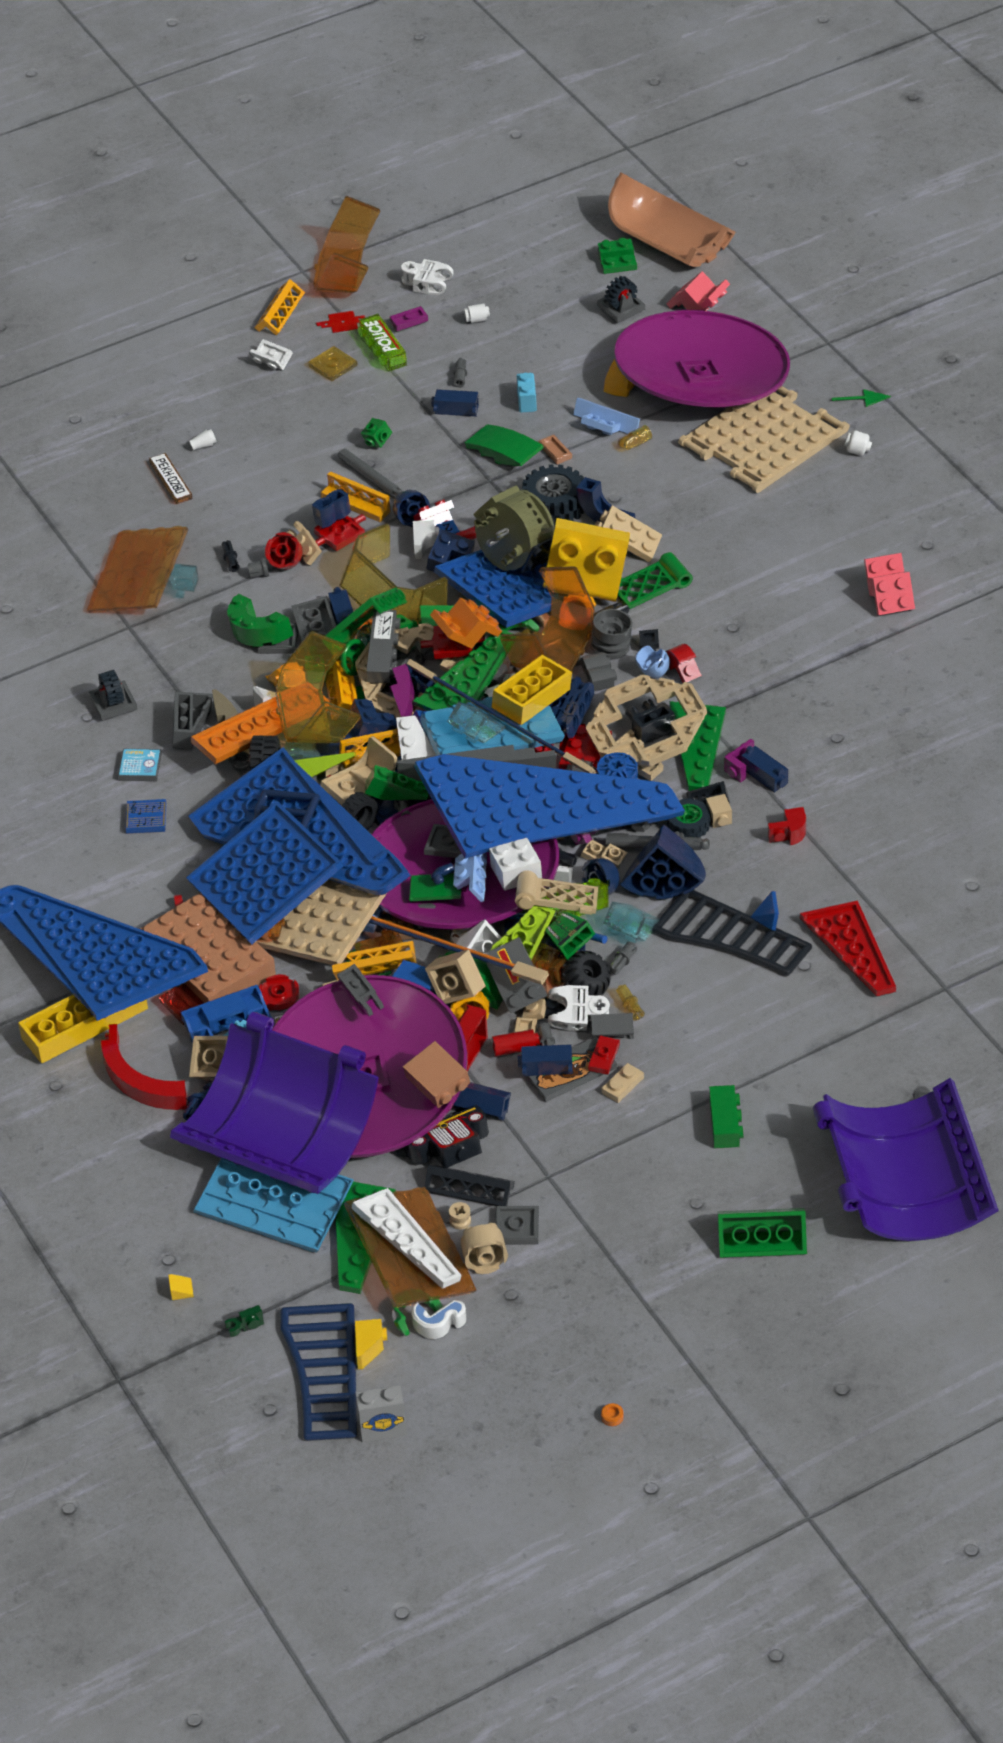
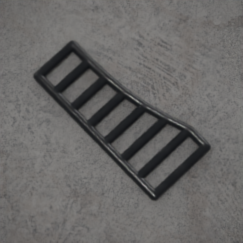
M692 890L687 894H680L652 926V932L671 941L728 952L758 963L784 976H789L812 949L811 943L778 928L771 930L752 919L750 915L696 890ZM688 897L698 900L672 932L662 928ZM706 904L715 908L692 936L681 934ZM723 912L733 916L713 940L701 938ZM740 920L750 924L733 945L722 943L723 939ZM757 928L767 932L751 952L741 949L742 945ZM774 936L784 940L769 959L759 956L760 952ZM791 944L801 948L786 967L776 963Z

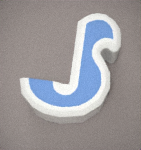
M452 1300L431 1316L419 1303H415L412 1307L414 1329L428 1339L441 1338L448 1333L451 1325H455V1328H460L466 1323L465 1304L458 1300Z

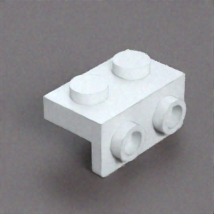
M262 339L257 350H250L255 362L259 364L265 363L274 370L277 368L282 371L293 354L291 350Z

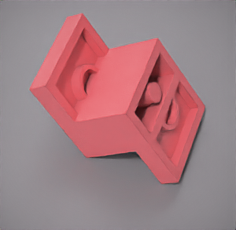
M702 271L687 282L666 304L670 309L675 305L679 307L682 304L687 310L707 311L709 309L708 306L712 308L718 302V297L720 299L727 293L725 289L730 283L725 279L715 286Z
M902 553L864 559L869 596L875 597L877 615L915 609L910 572L904 571Z

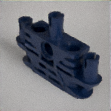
M578 676L571 679L570 690L549 705L561 731L569 739L575 736L594 697L593 683H584Z

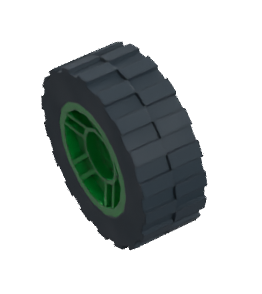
M680 799L679 802L685 810L684 814L667 819L668 828L673 832L683 833L684 837H701L706 835V832L710 829L709 807L697 799Z

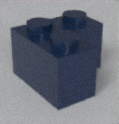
M440 529L428 556L426 569L434 572L437 565L473 553L475 541Z
M353 700L347 718L355 737L397 729L394 714L377 713L370 700ZM385 738L381 741V743H385L391 738Z

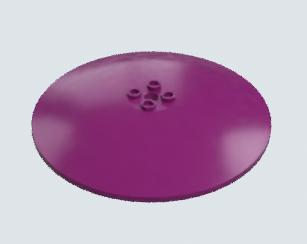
M678 310L647 316L628 326L619 335L615 344L614 356L616 364L621 373L630 382L659 398L692 406L728 407L760 400L778 390L786 381L790 370L789 354L784 345L773 334L745 319L712 311Z
M432 799L414 804L394 814L371 834L399 859L411 876L430 875L438 867L452 863L455 869V858L424 855V848L433 825H446ZM404 811H409V812L412 814V815H410V814H405V815L401 816V814H402ZM553 838L530 843L541 861L542 878L554 880L559 866L557 839ZM487 852L486 890L484 901L482 902L469 890V884L462 888L460 899L409 901L410 876L387 892L379 905L384 911L403 921L439 929L475 927L482 920H486L491 924L524 910L515 903L516 888L505 891L491 868L490 852ZM433 903L436 907L420 908L418 905Z
M384 975L364 976L375 989L377 996L384 1005V1008L380 1010L372 999L367 1001L366 1003L373 1012L371 1016H368L363 1008L357 1004L340 980L331 982L310 992L297 1001L284 1013L272 1029L278 1033L339 1054L344 1045L366 1053L365 1062L360 1070L364 1072L369 1071L372 1075L378 1076V1084L367 1124L350 1158L385 1154L418 1140L432 1130L446 1116L461 1092L459 1091L447 1104L437 1108L405 1076L403 1066L434 1041L467 1071L466 1041L456 1016L433 992L405 979Z

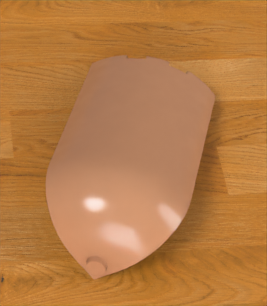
M621 172L616 178L609 196V214L613 223L620 230L693 267H699L704 262L709 263L713 261L720 249L724 250L736 233L732 229L664 196Z

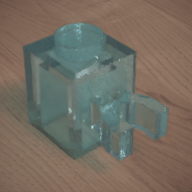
M175 564L173 571H170L169 581L172 582L173 590H177L176 597L184 598L185 591H195L199 580L197 566Z

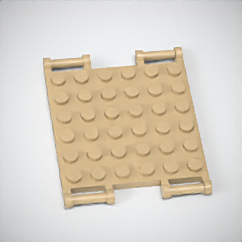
M781 386L776 391L786 397H782L774 392L765 398L751 403L729 406L688 435H682L678 440V444L696 452L705 461L713 456L719 458L733 467L730 472L732 478L741 480L752 487L753 491L759 493L849 430L850 425L831 416L823 408H820L815 415L810 414L792 403L797 398V392L790 391ZM823 419L826 420L827 422H829V423H831L832 425L836 426L837 429H835L834 427L830 426L829 424L825 423V422L822 421V420H823Z

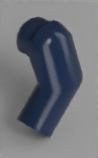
M452 863L438 867L431 874V880H433L435 885L442 884L444 882L443 876L454 872Z

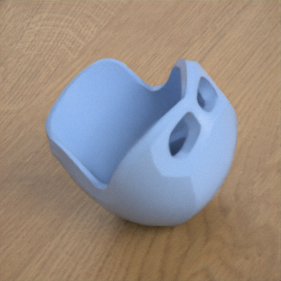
M645 646L636 654V664L645 675L651 678H660L667 672L670 658L663 649L654 651L650 646Z

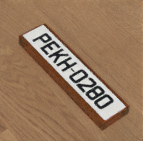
M166 453L149 458L152 468L175 504L193 499L192 493Z

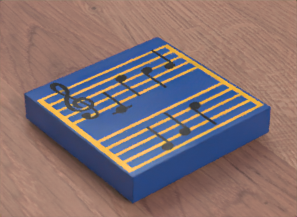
M166 799L127 801L126 834L165 832Z

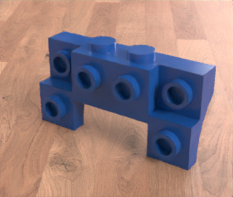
M258 985L181 1012L182 1021L189 1032L192 1044L194 1036H213L215 1033L229 1029V1025L231 1023L235 1024L236 1020L239 1022L242 1020L247 1021L251 1012H257L272 1018Z

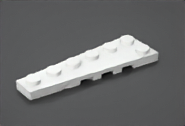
M388 1188L353 1202L352 1209L362 1219L370 1224L442 1289L460 1281L461 1274Z

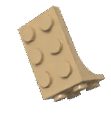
M613 505L608 511L605 510L600 517L601 521H596L594 525L630 532L627 550L650 562L662 534Z
M372 736L368 739L365 753L357 763L321 780L320 786L342 805L355 792L365 793L366 779L375 765L395 772L397 756Z

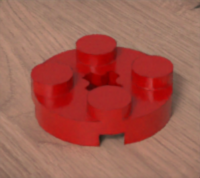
M283 974L272 975L266 978V982L263 985L260 984L259 986L269 1011L290 1008L297 1002L300 996L297 981L295 979L293 981L289 979V976Z

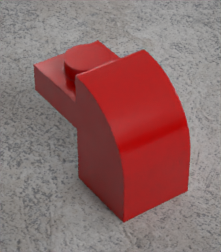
M683 643L665 651L670 658V670L676 668L682 683H688L702 676L694 660L696 655L690 646Z
M804 807L784 809V821L768 823L769 843L789 840L791 846L801 842L806 835Z

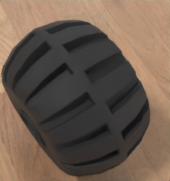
M579 951L564 961L561 969V982L564 983L563 986H588V995L602 996L610 984V968L599 954L596 955L592 951Z

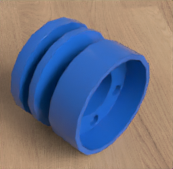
M614 752L605 755L597 763V774L638 779V764L632 756Z

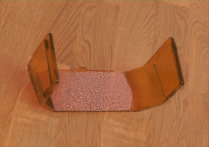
M345 196L328 231L322 251L319 253L318 262L314 265L316 272L313 289L316 292L355 293L358 291L369 268L361 263L363 250L380 213L379 208Z
M541 567L540 573L552 598L551 617L539 637L537 634H502L500 640L512 665L517 668L523 669L539 656L544 655L572 671L579 657L585 653L584 648L592 636L595 607L577 567Z

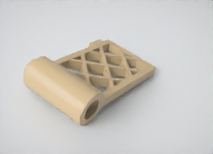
M528 870L521 872L518 876L515 903L521 909H530L534 905L579 911V913L592 915L596 914L598 887L538 878L534 872ZM557 892L560 896H555L553 893ZM577 895L580 899H575L573 896Z

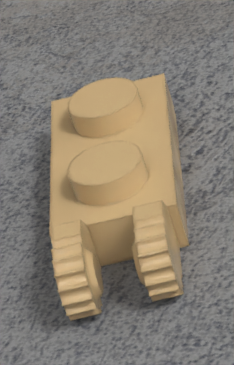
M295 521L293 525L300 533L297 535L293 530H288L287 533L294 535L300 541L303 548L302 558L306 564L312 565L322 551L303 524Z

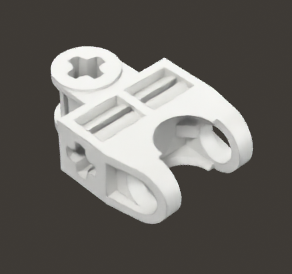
M424 259L421 264L408 261L401 265L403 272L402 283L412 285L414 292L424 294H443L446 289V284L443 281L450 280L454 274L453 269L449 265ZM442 270L448 271L450 275L442 273ZM435 285L441 286L442 289H437Z
M567 985L549 990V998L558 1001V1003L566 1007L564 1011L548 1016V1023L554 1028L567 1031H587V1022H591V1015L609 1014L610 1003L608 999L600 995H588V986Z

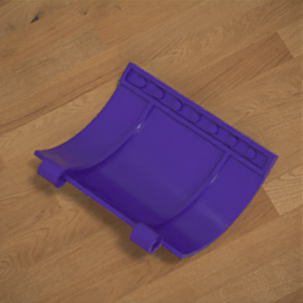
M251 1012L246 1022V1028L233 1023L230 1024L224 1055L208 1093L194 1114L185 1123L181 1122L171 1130L170 1138L182 1144L193 1146L200 1151L214 1154L216 1157L232 1161L237 1165H243L255 1172L264 1173L271 1178L285 1181L292 1186L306 1189L310 1193L318 1194L338 1176L353 1154L373 1106L378 1076L360 1070L366 1058L364 1051L344 1045L339 1054L330 1052L273 1031V1018L257 1012Z
M951 1078L933 1087L932 1092L920 1098L894 1106L877 1108L856 1107L841 1103L827 1094L823 1095L824 1101L817 1102L813 1106L818 1127L823 1130L830 1129L846 1183L838 1188L843 1209L848 1212L858 1210L863 1227L870 1232L895 1240H929L963 1231L999 1211L958 1090Z

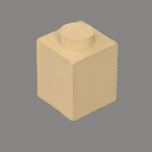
M725 794L706 798L712 827L716 828L732 824V809Z

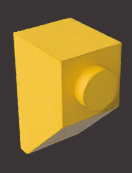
M381 1319L355 1321L358 1370L365 1368L384 1350L383 1341H387V1327L382 1328Z

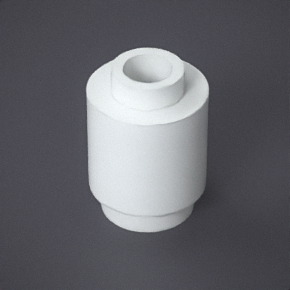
M483 303L464 308L466 322L486 321L487 317L490 316L489 307H485Z

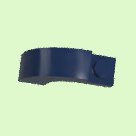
M585 477L576 487L578 501L584 512L595 523L596 521L600 522L602 513L605 510L608 511L612 505L603 496L601 481ZM621 510L636 519L635 513Z

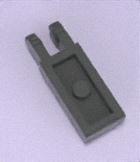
M355 964L337 974L340 982L368 1016L373 1015V1012L366 1003L367 1001L372 999L377 1008L380 1010L384 1008L375 989Z

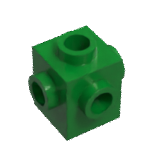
M372 418L361 432V435L368 446L381 448L393 432L385 420Z

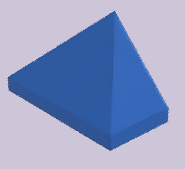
M771 891L751 915L752 919L771 930H776L779 915L776 891Z

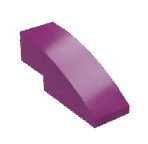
M406 663L392 668L397 684L390 686L401 717L412 716L414 706V686Z

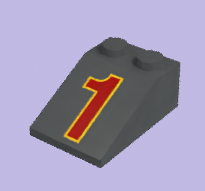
M520 937L485 953L514 964L519 961L534 966ZM486 963L510 1013L548 996L544 984L540 985L514 976L510 970Z

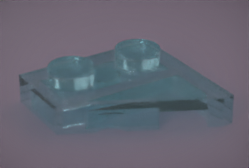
M290 728L285 750L292 759L300 760L320 757L310 728Z

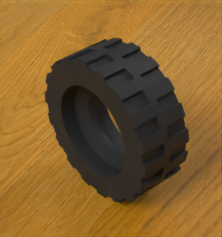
M355 792L341 805L366 830L372 826L378 813L377 802L363 792Z

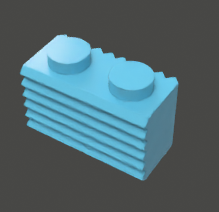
M517 374L519 412H535L537 404L534 374Z

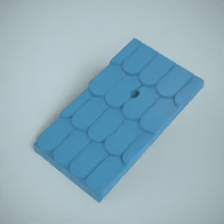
M488 697L485 700L479 701L480 703L484 704L485 706L489 707L490 709L494 710L495 712L499 713L500 715L504 716L510 721L516 723L515 721L511 720L510 718L491 708L492 697ZM471 702L452 705L450 708L427 711L420 717L422 726L436 755L513 745L514 750L544 746ZM549 705L524 724L516 723L549 744L562 742L565 737ZM474 717V719L477 720L478 723H475V725H473V723H470L472 720L469 718ZM482 723L496 732V734L484 742L470 733L469 730Z
M221 1158L193 1212L221 1223L224 1222L249 1232H255L284 1244L288 1243L317 1253L354 1179L338 1174L327 1187L316 1194Z

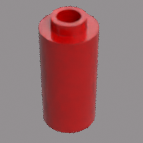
M530 1029L492 1036V1045L495 1057L519 1053L521 1052V1047L540 1045L538 1032L534 1033V1030Z

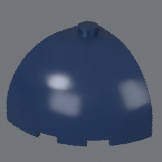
M663 825L638 854L624 875L620 885L640 896L647 895L656 897V899H669L683 893L687 894L704 882L706 872L703 863L695 851L677 834Z

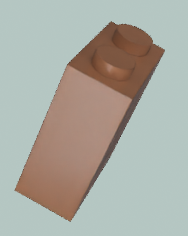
M436 1041L403 1066L406 1078L437 1108L447 1104L455 1094L463 1091L470 1083L468 1072Z

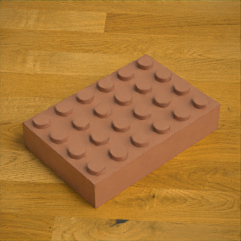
M201 893L140 928L146 932L193 948L204 961L208 972L180 985L200 1005L248 987L260 985L266 981V978L276 975L274 958L257 942L251 945Z

